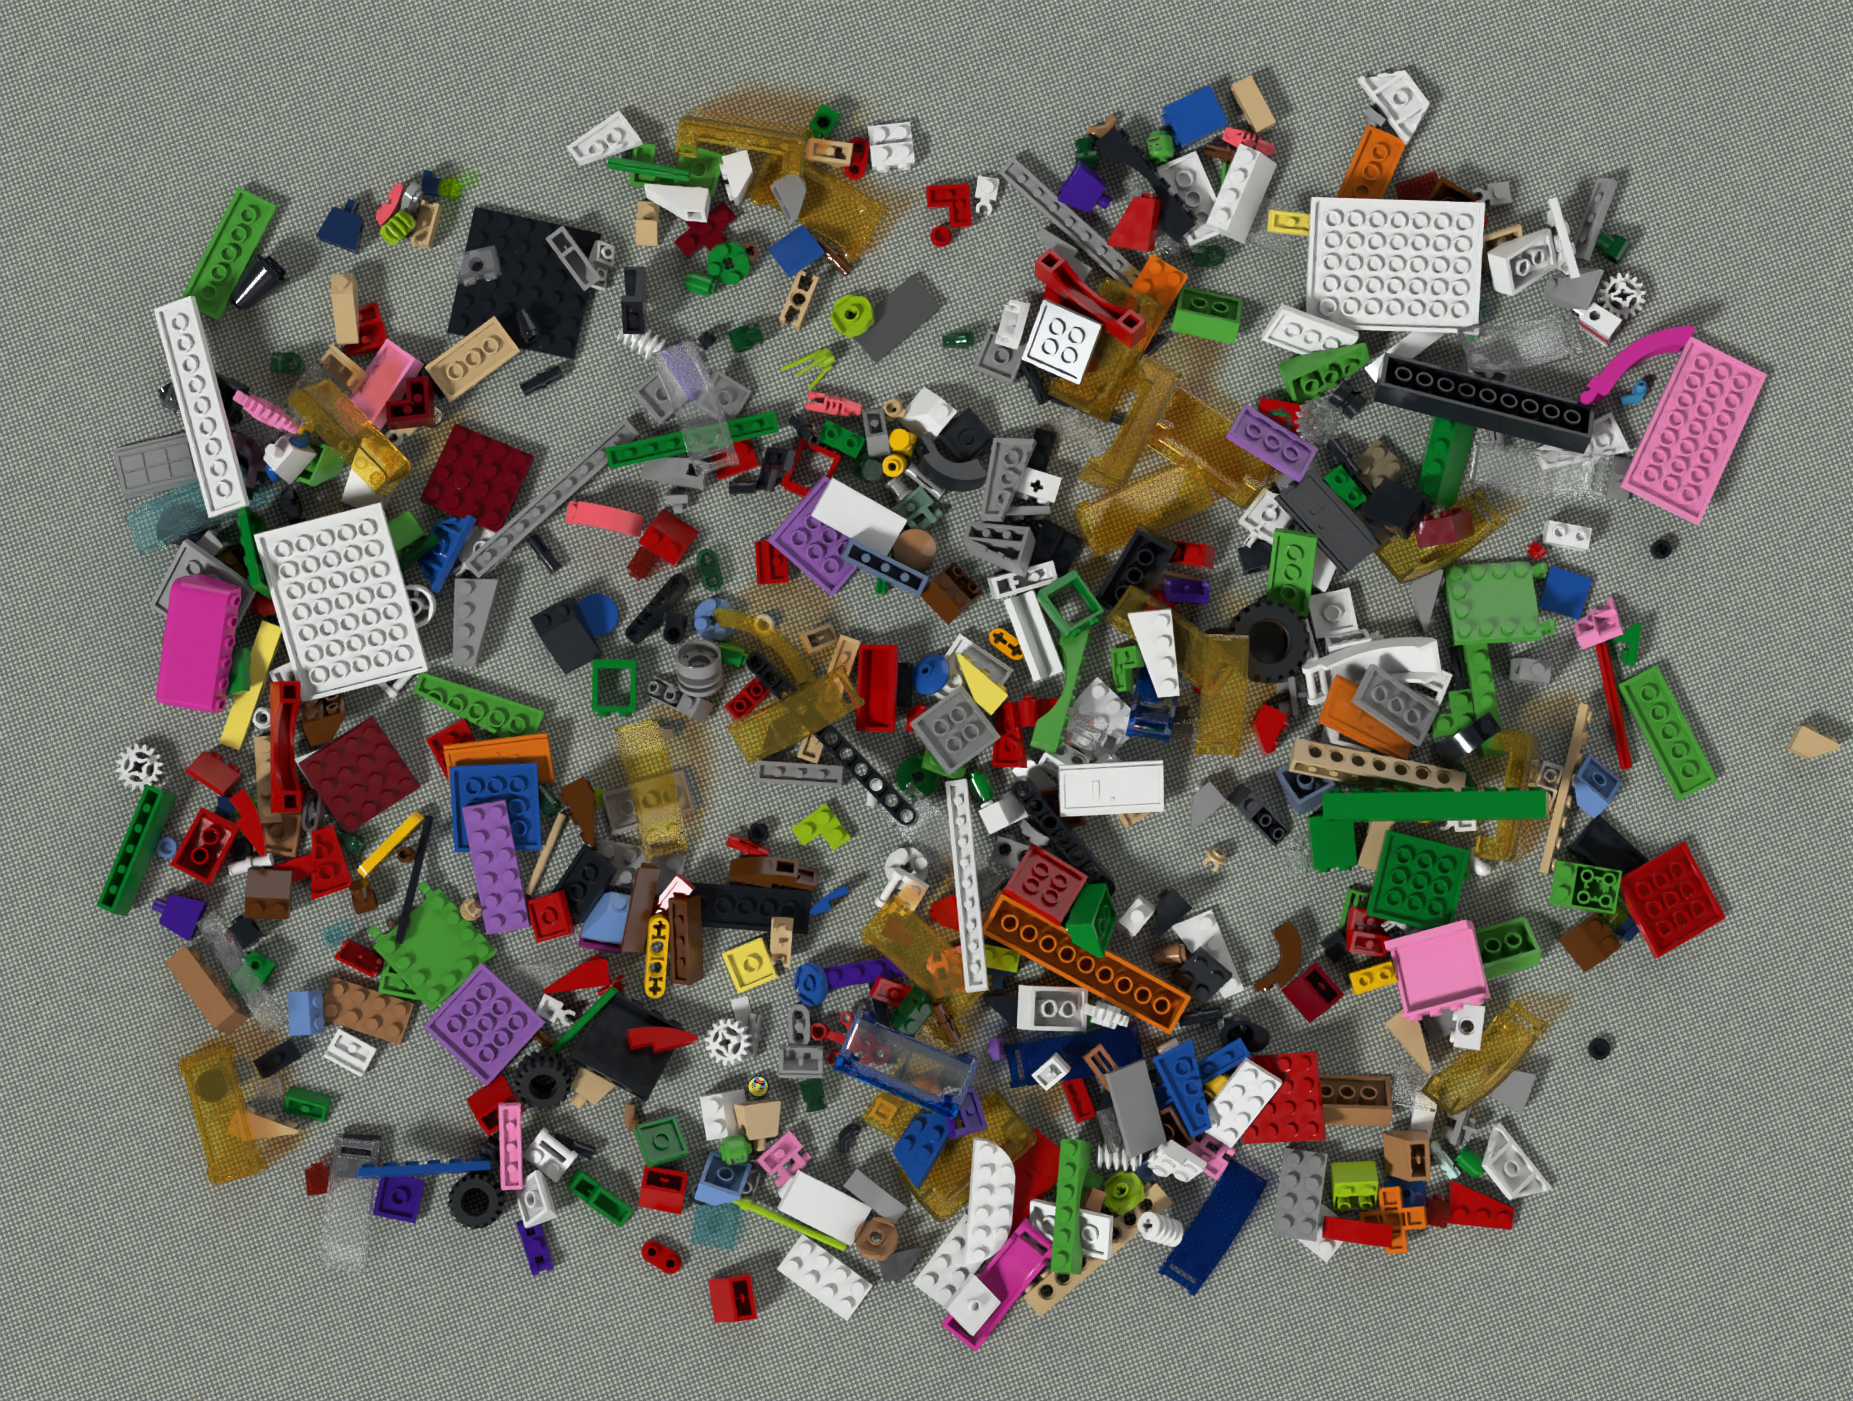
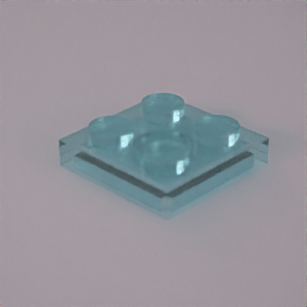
M708 1203L697 1205L690 1243L734 1250L740 1206L727 1203L717 1206Z

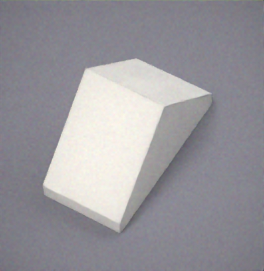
M1055 1052L1031 1076L1047 1091L1070 1071L1071 1067Z

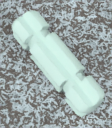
M1436 1140L1429 1144L1430 1154L1435 1155L1433 1158L1443 1171H1447L1446 1175L1450 1180L1456 1179L1461 1174L1459 1169L1453 1166L1454 1163L1444 1150L1441 1151V1146Z

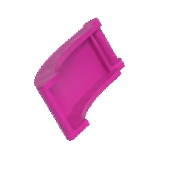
M1693 326L1669 328L1635 341L1615 356L1600 375L1595 373L1585 387L1588 391H1584L1576 401L1584 405H1588L1592 401L1597 404L1601 403L1617 380L1628 370L1640 362L1665 353L1677 354L1682 346L1687 343L1696 328Z
M1024 1218L1001 1249L994 1254L977 1276L1001 1302L974 1336L970 1335L950 1313L941 1325L976 1352L1012 1304L1052 1257L1053 1242L1034 1228L1028 1219ZM1024 1231L1027 1232L1048 1250L1044 1252L1022 1233Z

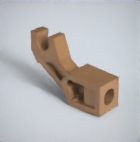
M1088 1187L1081 1204V1209L1099 1213L1106 1193L1093 1187Z

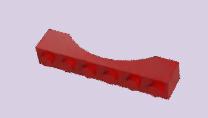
M1049 248L1035 261V277L1089 318L1103 323L1105 330L1130 349L1146 336L1145 319L1130 308L1114 305L1095 293L1078 277L1067 261Z
M276 681L270 683L271 813L301 812V789L298 783L294 754L295 727L301 703L300 681Z

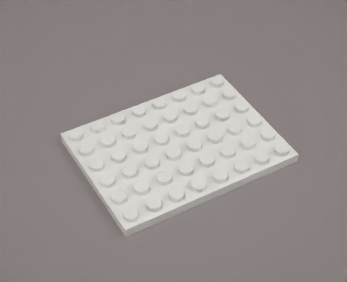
M1311 197L1305 312L1351 330L1478 334L1485 203Z
M382 502L254 534L296 681H300V697L302 702L429 670Z

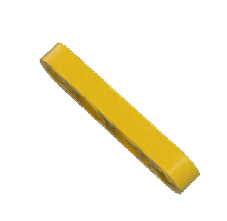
M415 811L359 866L357 872L363 878L370 875L425 818L418 811Z
M660 914L652 916L648 923L644 990L653 999L659 998L664 994L666 981L669 923L666 917ZM658 921H661L664 925L660 927L661 936L657 935V929L654 926ZM661 941L663 948L660 951H653L651 947L654 942ZM660 962L662 968L658 972H652L650 970L651 964ZM653 978H656L657 986L660 987L655 992H652L649 988L653 987Z

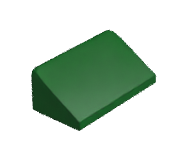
M290 1086L286 1093L283 1112L325 1123L332 1097Z

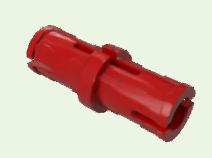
M733 833L729 834L725 845L743 852L745 856L751 855L753 857H768L771 850L754 843L750 838L747 840Z

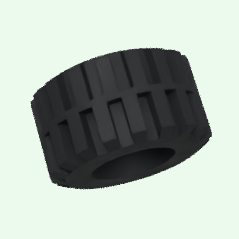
M540 1049L539 1053L532 1051L531 1056L525 1055L523 1061L519 1062L516 1071L517 1095L522 1097V1102L524 1104L528 1102L531 1108L537 1106V1110H542V1107H546L549 1110L552 1109L553 1105L558 1107L560 1101L564 1102L567 1099L571 1087V1068L568 1066V1061L566 1059L562 1060L561 1054L555 1055L552 1050L545 1052V1049ZM544 1074L553 1077L555 1081L547 1085H540L532 1079L535 1076Z
M475 1172L465 1175L453 1185L449 1193L448 1207L451 1209V1216H454L456 1218L455 1221L463 1224L462 1227L465 1228L470 1227L476 1230L477 1228L482 1229L491 1225L504 1210L503 1206L506 1199H504L505 1192L500 1187L501 1183L497 1182L495 1177L488 1176L487 1173ZM472 1188L482 1189L488 1195L489 1206L482 1213H473L465 1205V1194Z

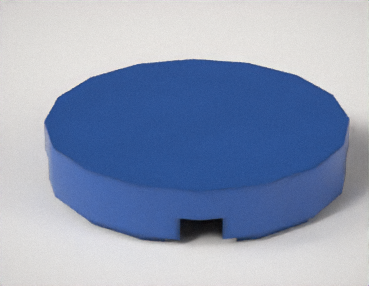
M591 594L584 597L578 604L594 637L605 636L616 627L619 618L618 608L615 602L608 596Z
M814 962L804 963L797 968L794 976L795 989L798 988V998L808 1006L821 1004L826 999L828 993V981L823 968Z

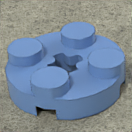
M707 599L695 611V628L706 640L713 642L724 640L730 637L736 629V612L732 605L723 599ZM719 614V619L722 620L721 623H716L715 626L711 625L710 616Z

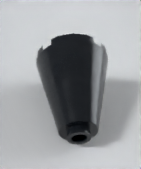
M258 250L231 294V302L239 310L251 308L290 282V277H284L286 271L272 257H263V251Z

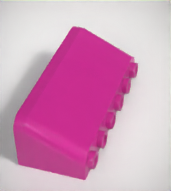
M200 573L177 578L173 582L170 590L157 683L156 700L158 702L215 714L224 711L226 692L229 685V671L232 664V650L235 644V629L238 623V609L241 602V587Z

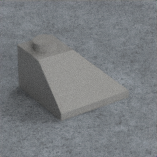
M1578 267L1580 277L1570 279V275H1565L1562 271L1549 278L1542 297L1559 308L1588 310L1604 271L1602 269Z

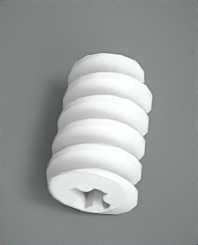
M622 328L617 337L618 341L624 339V345L631 344V350L634 351L639 348L638 354L640 356L646 353V360L653 358L652 364L661 355V350L664 349L666 342L665 339L657 342L658 334L651 338V329L645 334H623Z
M1098 1141L1096 1158L1098 1169L1101 1168L1103 1163H1105L1107 1170L1110 1169L1111 1164H1114L1115 1170L1119 1169L1120 1164L1123 1165L1124 1171H1127L1129 1165H1131L1133 1172L1136 1171L1138 1166L1141 1167L1142 1154L1129 1158L1124 1143L1118 1149L1116 1142H1113L1109 1148L1107 1141L1103 1143L1102 1147H1100Z
M1145 1212L1138 1220V1230L1146 1240L1170 1247H1176L1182 1240L1183 1226L1179 1220L1152 1212Z

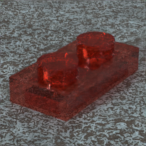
M1433 172L1394 184L1398 200H1421L1428 198L1439 179L1437 173Z

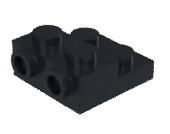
M215 372L229 427H234L243 419V413H241L243 406L234 401L233 397L237 390L250 396L248 393L250 387L234 378H226Z
M1046 519L1044 523L1040 522L1034 532L1038 536L1035 540L1030 561L1035 564L1053 561L1056 574L1062 577L1067 574L1084 539Z

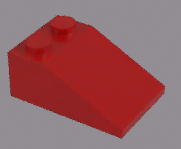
M201 807L170 865L213 887L240 828L238 825Z
M602 955L589 956V961H585L546 987L544 994L610 985L607 958L603 959Z

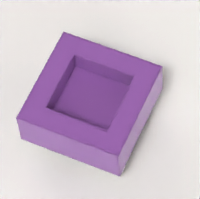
M1004 1036L989 1039L987 1050L992 1061L1007 1058Z

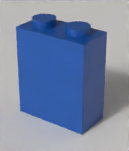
M1210 85L1163 107V114L1161 115L1164 125L1166 127L1169 126L1172 131L1170 136L1173 137L1174 145H1178L1180 150L1226 129L1229 124Z

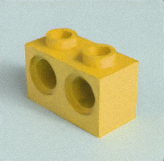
M1388 960L1346 973L1352 994L1354 995L1397 982L1392 963Z

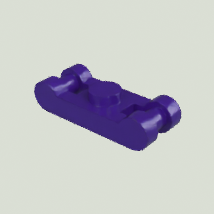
M523 1220L517 1221V1228L532 1275H538L544 1270H554V1264L542 1225L538 1224L525 1228ZM534 1228L536 1234L528 1235L527 1230ZM543 1255L544 1261L537 1263L535 1257Z

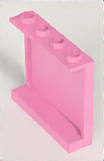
M1465 919L1384 942L1386 950L1391 952L1405 1013L1401 1015V1018L1408 1019L1410 1022L1422 1020L1424 1015L1430 1014V1017L1443 1014V1010L1458 1011L1464 1009L1463 1005L1471 1003V1006L1484 1004L1485 999L1491 998L1472 921Z

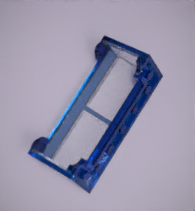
M858 1009L833 1069L954 1120L963 1104L980 1060L967 1052L957 1056L877 1023L873 1012L866 1009Z

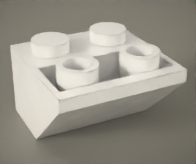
M747 149L722 156L723 163L719 164L723 180H728L729 184H725L729 201L734 200L735 206L740 205L754 180Z

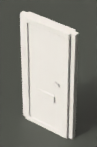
M1163 760L1059 765L1060 817L1164 811Z

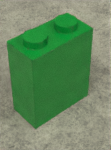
M1323 816L1307 817L1311 869H1317V873L1330 872L1331 867H1339V871L1352 870V866L1357 865L1354 823L1327 822L1323 820Z

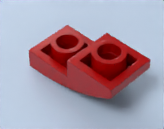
M755 677L723 708L739 723L771 691Z

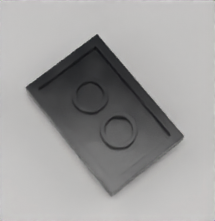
M583 844L551 894L564 890L571 917L579 923H583L618 869L590 846Z

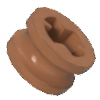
M751 242L742 244L746 250H749V248L754 249L752 250L754 253L753 257L749 255L751 263L758 258L756 245Z

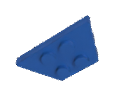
M466 515V518L463 519L455 517L449 518L446 521H435L430 532L437 534L440 542L417 560L418 565L422 568L424 577L431 583L430 589L432 591L440 592L477 520L476 518Z
M944 1113L914 1114L892 1150L913 1185L919 1190L950 1139L948 1135L950 1131ZM953 1113L958 1125L961 1120L958 1113Z

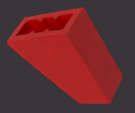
M1142 193L1141 196H1134L1109 237L1107 246L1147 252L1154 251L1161 199L1154 198L1155 194Z

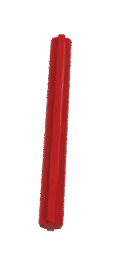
M1607 642L1596 644L1595 647L1619 765L1624 770L1632 768L1633 765Z

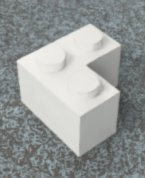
M1011 791L999 796L1001 800L996 803L990 800L980 805L981 810L978 811V814L988 835L1028 817L1025 808Z

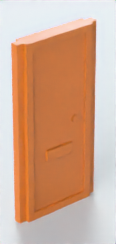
M1336 674L1329 688L1318 723L1385 756L1407 760L1412 743L1352 703L1351 700L1359 685Z
M547 732L443 746L449 784L450 765L526 762L538 763L539 785L555 783Z

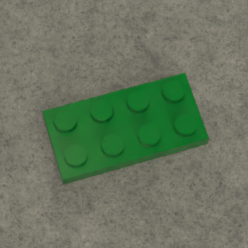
M243 507L237 510V523L241 528L242 536L240 541L245 550L244 562L249 572L247 580L251 588L268 599H272L254 538V534L266 531L265 521L248 507Z

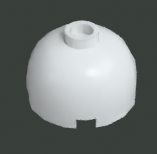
M419 584L407 585L406 590L417 628H420L433 618L437 608L436 599L427 587Z

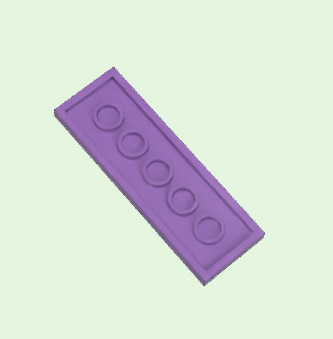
M506 799L463 806L462 812L486 934L530 927Z

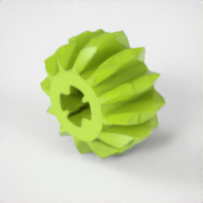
M401 210L380 229L379 234L391 246H395L416 227V222L409 213Z

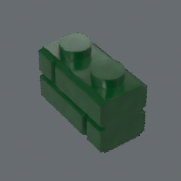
M915 985L888 1020L900 1032L912 1039L932 1014L933 1010L930 1005L934 1002V999Z

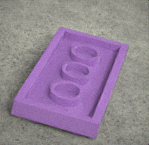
M1246 404L1241 408L1225 437L1297 482L1302 480L1319 449Z

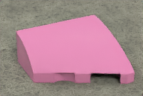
M1612 596L1606 598L1607 604L1599 610L1596 608L1592 609L1587 616L1574 623L1576 638L1582 649L1623 635L1619 614Z

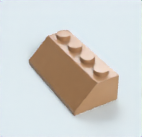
M1320 1074L1325 1125L1390 1127L1393 1108L1389 1076Z

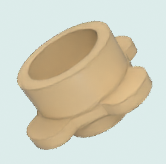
M900 398L891 399L884 404L883 410L887 414L886 420L888 422H893L894 419L902 418L906 415V410L902 406L903 401Z

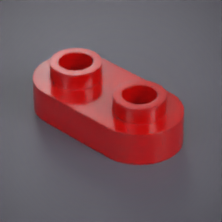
M854 137L849 141V143L854 145L850 166H844V173L848 179L853 181L863 178L866 171L869 144L862 137ZM856 146H861L862 151L856 152L854 148ZM857 167L859 169L858 173H852L851 168Z
M657 1240L647 1241L641 1249L644 1260L667 1274L678 1272L682 1266L681 1256ZM654 1248L656 1250V1254L653 1256L648 1253V1249ZM667 1260H674L675 1265L673 1267H669L667 1265Z

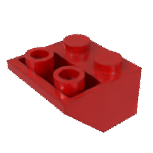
M1266 704L1259 706L1251 723L1260 754L1264 756L1275 752L1279 744L1277 737L1279 733H1284L1289 723L1286 720L1287 714Z
M503 1074L494 1079L488 1086H484L466 1099L476 1120L487 1136L499 1130L498 1103L521 1102V1114L527 1110Z
M645 1165L638 1207L681 1215L690 1171L660 1165L648 1168Z
M751 1272L708 1279L715 1323L757 1319L758 1312Z

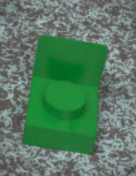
M1642 623L1632 624L1623 631V635L1612 638L1609 641L1625 644V648H1622L1620 660H1623L1622 666H1636Z

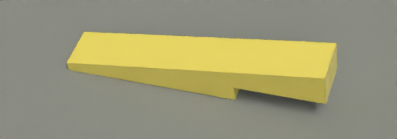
M262 620L249 656L251 659L249 666L250 691L235 696L219 742L220 744L239 751L241 750L252 722L253 713L259 704L270 675L271 665L283 637L279 626Z

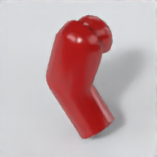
M923 703L917 704L908 711L905 731L915 732L909 723L929 709L928 705Z

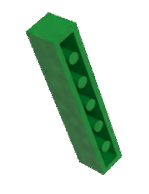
M146 784L96 906L113 914L128 917L177 795Z

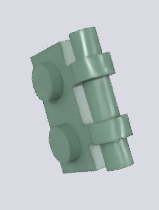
M921 486L890 509L907 519L904 527L908 525L910 529L925 530L931 524L932 526L938 522L937 519L943 515L939 508L932 513L928 508L934 502ZM923 513L926 518L916 525L913 519Z

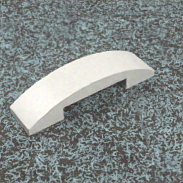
M1411 332L1386 353L1413 359L1446 333ZM1384 354L1365 368V371L1375 384Z

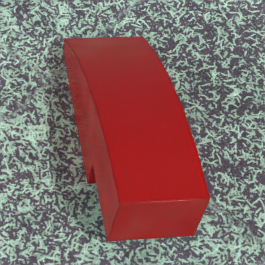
M243 788L229 798L242 816L235 823L259 855L264 857L267 854L264 826L253 799L246 788Z
M640 1027L628 1029L626 1033L630 1050L652 1045L654 1054L696 1044L698 1041V1036L695 1034L667 1027Z
M1324 1215L1322 1238L1391 1248L1393 1225Z

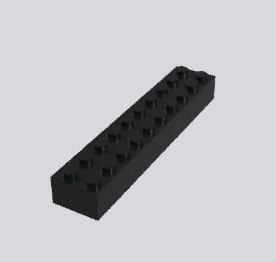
M1386 352L1378 370L1373 400L1580 454L1585 453L1592 439L1595 405H1584L1576 400Z

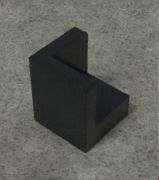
M1335 930L1318 942L1333 963L1352 953L1347 951V942L1339 930Z

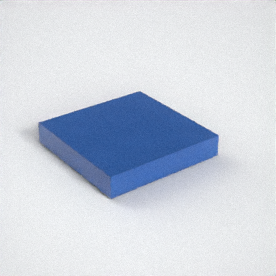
M803 224L768 248L769 253L789 278L825 254L821 246Z
M1550 566L1537 607L1580 620L1592 579Z

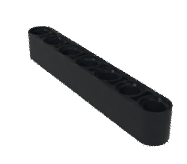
M1027 776L1017 777L1013 782L1014 796L1072 865L1088 876L1086 881L1089 884L1109 882L1111 887L1108 890L1110 896H1112L1115 892L1113 876L1065 819L1060 817L1059 812L1032 780ZM1024 783L1029 788L1027 791L1021 792L1017 789V786ZM1034 800H1039L1042 802V806L1034 808L1030 803ZM1052 816L1056 819V822L1054 824H1047L1044 819ZM1061 833H1067L1070 838L1062 841L1058 836ZM1080 849L1084 854L1081 857H1075L1072 852ZM1093 865L1097 867L1098 870L1095 873H1088L1086 871L1088 866Z

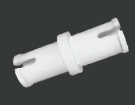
M271 852L267 853L264 857L247 856L244 860L228 863V870L231 876L247 872L248 868L261 869L274 866V858Z

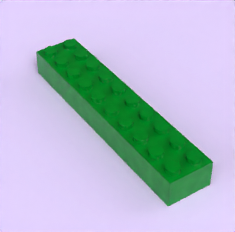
M1540 786L1528 787V791H1521L1519 787H1506V791H1499L1497 787H1484V791H1477L1474 787H1462L1461 792H1454L1452 788H1439V792H1432L1430 788H1417V792H1410L1408 788H1395V792L1376 788L1372 789V793H1366L1364 789H1350V793H1345L1342 789H1328L1329 793H1323V820L1327 822L1549 820V793Z

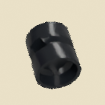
M1345 379L1328 399V402L1336 409L1342 408L1341 413L1351 420L1369 398L1360 391L1355 392L1354 386Z

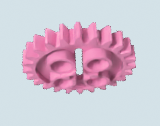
M237 390L233 397V400L241 404L244 410L252 414V417L270 427L273 426L280 431L285 429L295 435L300 428V425L291 420V416L283 412L280 407L263 398L260 399L253 394L249 396Z

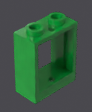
M1075 569L1039 590L1036 597L1065 640L1071 636L1073 638L1079 636L1084 631L1083 629L1089 625L1090 627L1097 625L1101 621V616L1104 612ZM1072 586L1091 615L1069 628L1050 599Z
M593 659L592 712H597V716L610 717V713H619V717H632V713H637V660ZM599 669L631 670L630 706H599Z

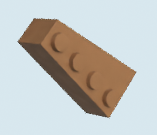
M182 947L165 964L213 1028L230 1035L249 1017L227 992L224 984L214 976L215 973L212 968L204 964L201 960L203 957L196 948Z

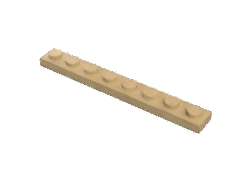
M1580 703L1539 870V872L1550 875L1551 871H1555L1556 849L1560 850L1563 838L1560 837L1561 829H1565L1568 816H1565L1566 808L1571 807L1573 795H1570L1571 787H1574L1573 778L1576 775L1577 765L1580 766L1583 753H1580L1581 746L1586 744L1588 732H1585L1587 723L1590 724L1593 717V711H1590L1591 707L1587 704Z

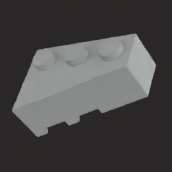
M968 522L963 538L969 554L1019 576L1026 577L1036 542L1030 527Z

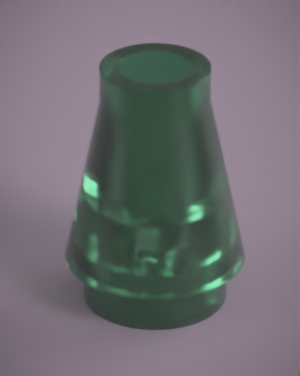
M965 328L948 335H943V348L969 349V347H974L972 329L967 330Z
M544 784L539 785L542 813L546 814L547 817H552L562 810L561 801Z
M342 828L336 832L339 843L352 856L356 855L359 857L363 854L368 845L364 837L351 832H345Z

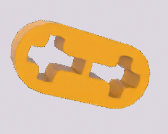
M1001 628L993 629L990 632L989 642L994 648L1012 660L1018 661L1024 657L1023 652L1021 655L1016 654L1012 656V650L1007 647L1009 644L1013 647L1020 646L1018 639ZM1002 633L1003 640L1007 642L1006 645L1002 642L994 643L995 638L993 634L998 635Z

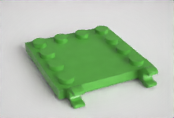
M1530 561L1444 566L1443 573L1445 576L1454 645L1541 641L1542 635L1555 634V629H1557L1556 620H1546L1540 623L1533 578H1546V572H1548L1547 563H1539L1531 567Z
M423 881L417 888L427 899L410 913L411 923L410 927H407L403 944L395 942L398 925L385 936L375 925L368 932L378 942L373 948L427 1007L433 1011L457 990L481 963H487L497 954V951L470 921L462 917L460 910L439 888L433 892L427 883Z

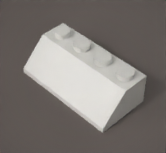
M1239 144L1204 227L1244 244L1277 164L1261 152Z

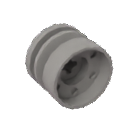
M692 640L679 646L676 651V668L680 690L686 695L693 697H705L717 692L723 685L721 650L718 645L707 640Z

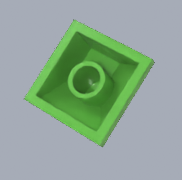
M310 439L309 445L317 455L295 480L314 487L339 475L345 465L347 454Z

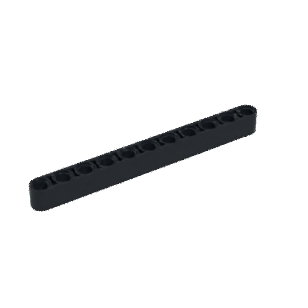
M758 652L748 655L746 665L749 670L899 823L908 827L914 826L919 819L917 810L767 657ZM760 657L762 665L759 668H754L753 661ZM776 673V682L770 684L768 682L769 674ZM786 688H791V697L784 699L783 691ZM801 703H806L807 711L804 714H799L797 710ZM820 718L822 726L815 730L812 726L813 721ZM833 733L836 734V743L829 745L827 741L828 736ZM846 749H851L852 757L849 760H844L842 757ZM861 764H866L867 772L865 775L860 776L857 769ZM878 779L881 780L882 788L879 791H874L872 787L873 782ZM891 795H896L898 802L895 806L890 807L887 802L888 798ZM910 810L913 813V818L911 821L905 822L903 820V813Z

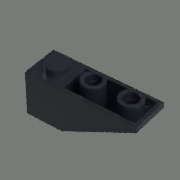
M1242 783L1226 798L1273 846L1276 847L1290 833L1288 828L1254 792Z

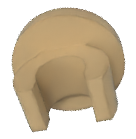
M1209 848L1203 865L1205 866L1208 861H1213L1215 866L1212 871H1217L1219 866L1224 865L1227 861L1225 853L1219 848Z
M473 898L467 899L461 904L460 913L464 919L474 921L480 917L482 908L478 901Z

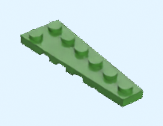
M423 672L419 674L414 693L502 738L538 733L545 711Z

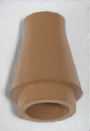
M1179 942L1155 950L1156 963L1182 964L1187 959L1186 946Z

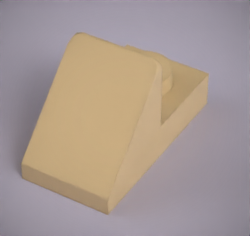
M811 138L807 159L813 162L828 163L832 167L850 166L854 144Z
M638 201L637 219L635 222L636 245L658 246L660 205L654 202Z

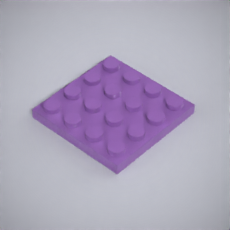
M823 475L767 541L833 597L857 568L839 559L848 539L852 538L811 516L812 511L830 482V479Z
M481 963L423 1028L484 1085L488 1086L547 1021L537 1014L531 1006L489 967Z

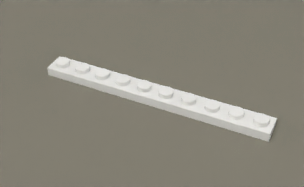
M968 780L947 781L945 785L965 990L967 993L989 990Z

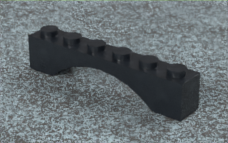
M1114 126L1095 143L1108 160L1132 167L1149 181L1158 199H1161L1162 226L1176 242L1181 243L1199 227L1196 222L1198 217L1192 210L1187 211L1184 208V200L1177 193L1174 195L1170 191V183L1164 177L1160 179L1155 173L1158 169L1150 160L1146 162L1142 157L1144 152L1137 144L1134 146L1128 140L1131 137L1126 130Z

